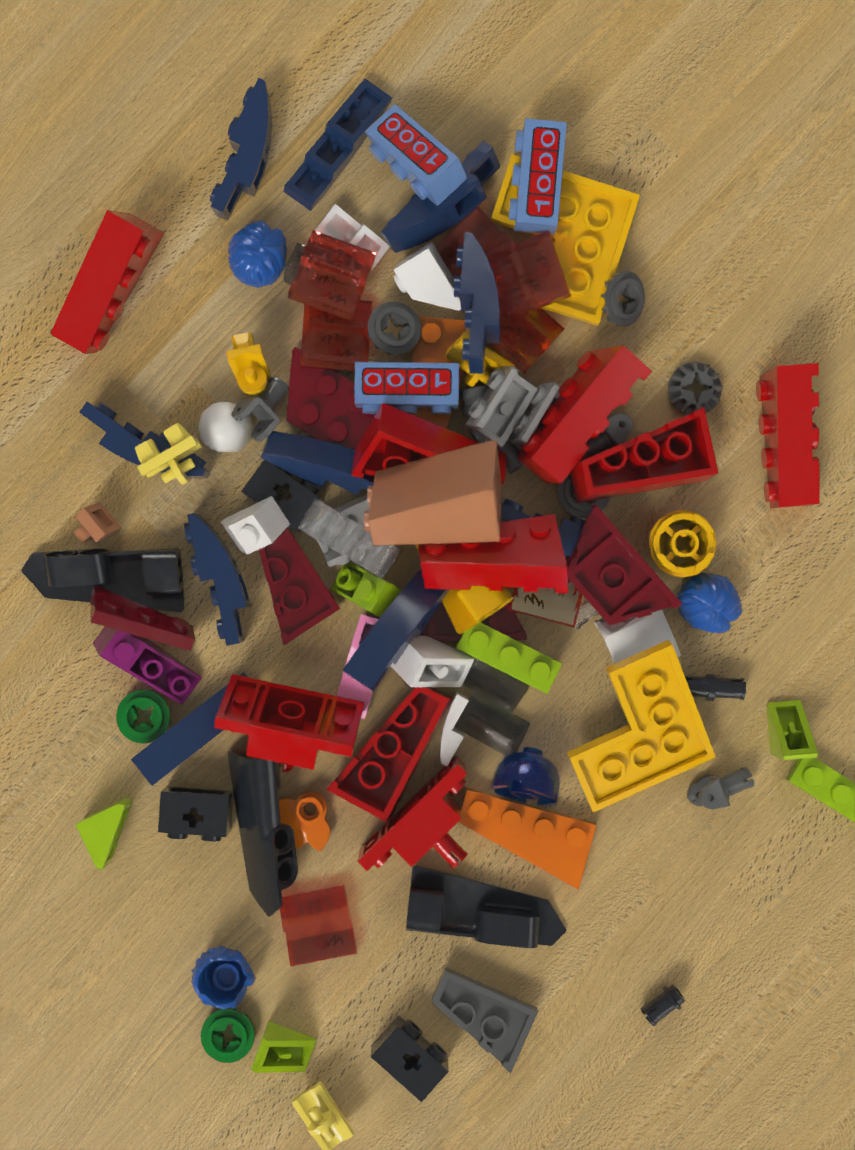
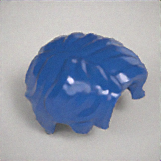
M255 221L246 225L233 235L228 244L230 269L234 276L247 286L260 288L272 285L277 281L286 266L287 246L283 232L278 228L271 230L270 226L263 221Z
M713 573L693 575L682 584L677 594V598L682 603L678 607V612L692 628L712 633H724L730 630V622L735 621L742 614L741 599L734 585L726 576Z
M223 946L209 948L206 953L203 952L200 958L196 960L195 968L191 970L193 973L191 983L198 998L202 1000L203 1004L222 1010L227 1008L234 1009L236 1005H239L244 999L247 986H251L256 980L253 970L242 953Z

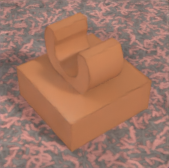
M101 502L85 507L75 515L82 524L74 532L81 543L86 542L88 539H94L97 543L114 536L121 529Z

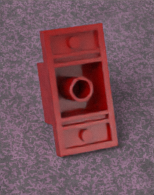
M232 674L215 717L214 728L249 735L246 756L278 762L279 766L283 763V772L291 771L294 766L314 770L319 750L352 757L365 702Z
M455 755L450 760L448 766H444L360 847L357 862L366 871L373 865L379 868L392 855L390 850L393 848L412 867L433 847L450 864L452 869L458 866V861L462 862L468 855V852L447 833L462 819L460 806L447 793L449 792L451 796L455 795L467 782L464 779L467 775L465 763Z

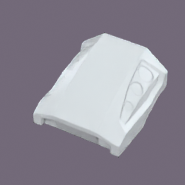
M662 610L651 612V615L640 618L632 617L625 622L609 625L603 618L594 621L596 628L599 629V633H601L605 640V646L609 649L612 656L610 658L614 663L666 640L673 644L677 657L681 656Z

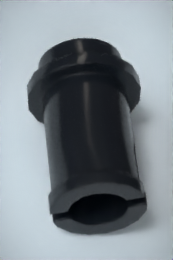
M672 984L670 987L664 986V991L647 1005L641 1007L642 1013L644 1015L647 1014L646 1019L652 1026L657 1025L660 1020L676 1008L678 1010L682 1009L681 1004L685 1002V999L675 985Z

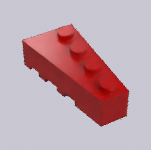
M415 687L326 790L387 822L393 816L453 697L434 687Z

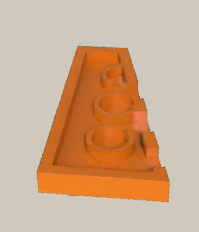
M418 316L421 323V336L413 348L412 363H455L446 358L445 355L448 348L467 330L465 329V320ZM459 369V390L466 373ZM417 409V414L411 415L447 429L453 409H451V414L448 415L431 414V409Z
M466 787L460 809L462 819L459 823L579 890L596 829L594 822Z

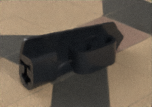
M102 548L36 552L31 554L21 569V572L34 584L44 598L90 603L93 587L97 585L154 610L183 612L184 610L183 569L179 548L109 552L108 549Z
M230 750L227 754L249 890L259 906L270 917L283 906L282 890L294 883L298 873L293 829L291 826L281 823L277 792L282 787L280 766L278 762L246 756V751L237 754Z
M418 865L412 867L406 921L407 931L471 937L475 941L485 944L520 948H537L538 945L552 946L567 931L548 899Z

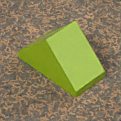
M801 700L767 703L770 753L781 760L818 757V751Z
M125 798L83 818L75 824L95 867L103 870L111 863L132 803L131 799Z
M268 1021L251 1070L254 1073L305 1072L317 1040L311 1036Z

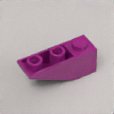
M104 626L93 642L100 657L181 705L184 704L202 679L200 675L150 639Z

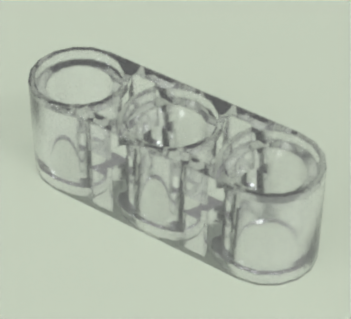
M317 499L313 501L298 526V529L381 579L384 578L400 551L395 545H373L370 531H365L363 526Z

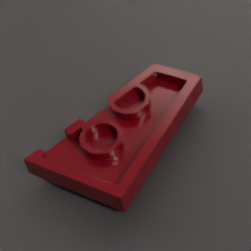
M288 527L272 544L259 549L265 577L273 600L275 615L277 616L283 646L341 609Z

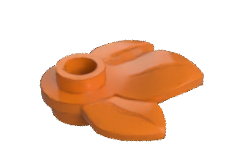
M309 791L302 793L297 799L282 798L278 800L281 823L287 824L293 829L296 849L308 842L314 849L321 851L330 837V827L325 819L327 813L325 799L319 793ZM309 802L314 803L317 811L312 814L306 812L305 804Z

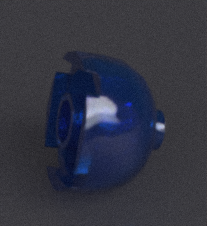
M524 747L523 752H513L503 757L498 763L493 775L491 789H495L494 793L514 801L526 803L527 799L536 800L538 798L537 805L552 806L557 804L560 776L553 762L542 756V750Z

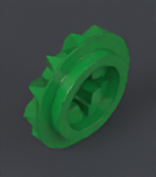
M137 690L128 694L120 702L116 714L117 725L127 739L135 743H151L163 735L171 724V709L165 702V698L153 690ZM154 707L149 716L152 724L145 721L134 726L140 716L137 708L144 711Z
M236 1008L219 1009L210 1014L202 1026V1046L205 1052L216 1061L223 1063L236 1062L244 1058L251 1050L254 1043V1026H252L248 1015L242 1014ZM232 1023V1032L237 1035V1038L232 1037L225 1047L224 1035L219 1033V1030L225 1031L226 1027Z

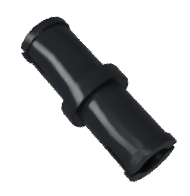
M706 674L705 677L685 676L693 697H704L706 701H714L715 698L745 699L746 682L744 678H715L714 674Z

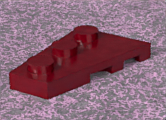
M94 585L90 596L91 623L191 651L195 635L193 626L186 620L170 617Z

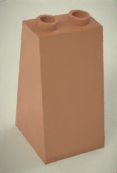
M497 440L479 443L376 471L373 486H368L367 490L370 510L364 511L365 531L371 532L373 545L500 542L502 484Z

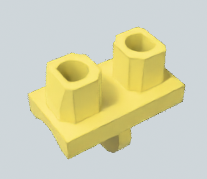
M176 423L163 432L171 445L169 449L160 453L152 439L135 447L141 463L137 468L142 476L146 475L148 478H151L170 467L171 469L160 475L165 484L177 478L181 485L189 482L185 472L194 468L195 464L191 458L182 463H179V461L200 450L202 446L197 438L192 435L190 436L180 423Z
M321 1081L292 1099V1105L306 1124L308 1132L315 1138L322 1150H332L336 1145L354 1135L353 1129Z

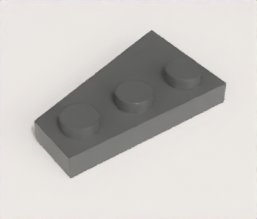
M445 967L432 996V1002L461 1029H465L475 1038L485 1051L490 1052L497 1058L508 1072H512L538 1013L537 1007Z

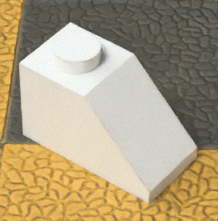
M432 242L397 263L394 268L396 273L394 280L403 293L408 292L411 299L457 311L461 310L460 297H454V277Z
M272 496L220 522L237 548L247 555L272 544L290 525Z
M418 636V638L414 637L397 663H392L391 667L410 687H462L474 658L428 636Z

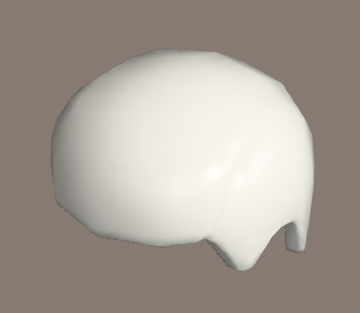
M213 403L201 414L198 424L200 439L211 450L217 452H238L252 438L254 426L251 415L249 414L241 421L239 419L236 421L231 415L236 406L235 403Z

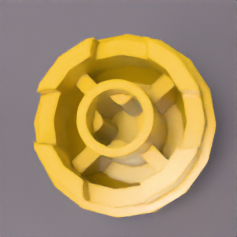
M677 510L664 515L656 522L651 530L649 539L651 557L658 568L671 576L682 578L697 575L707 568L714 558L717 545L714 529L707 519L696 512L688 510Z

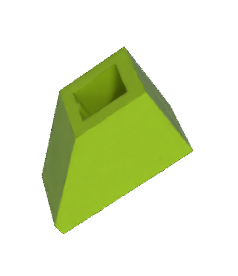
M351 562L343 564L331 588L332 591L380 617L403 590Z

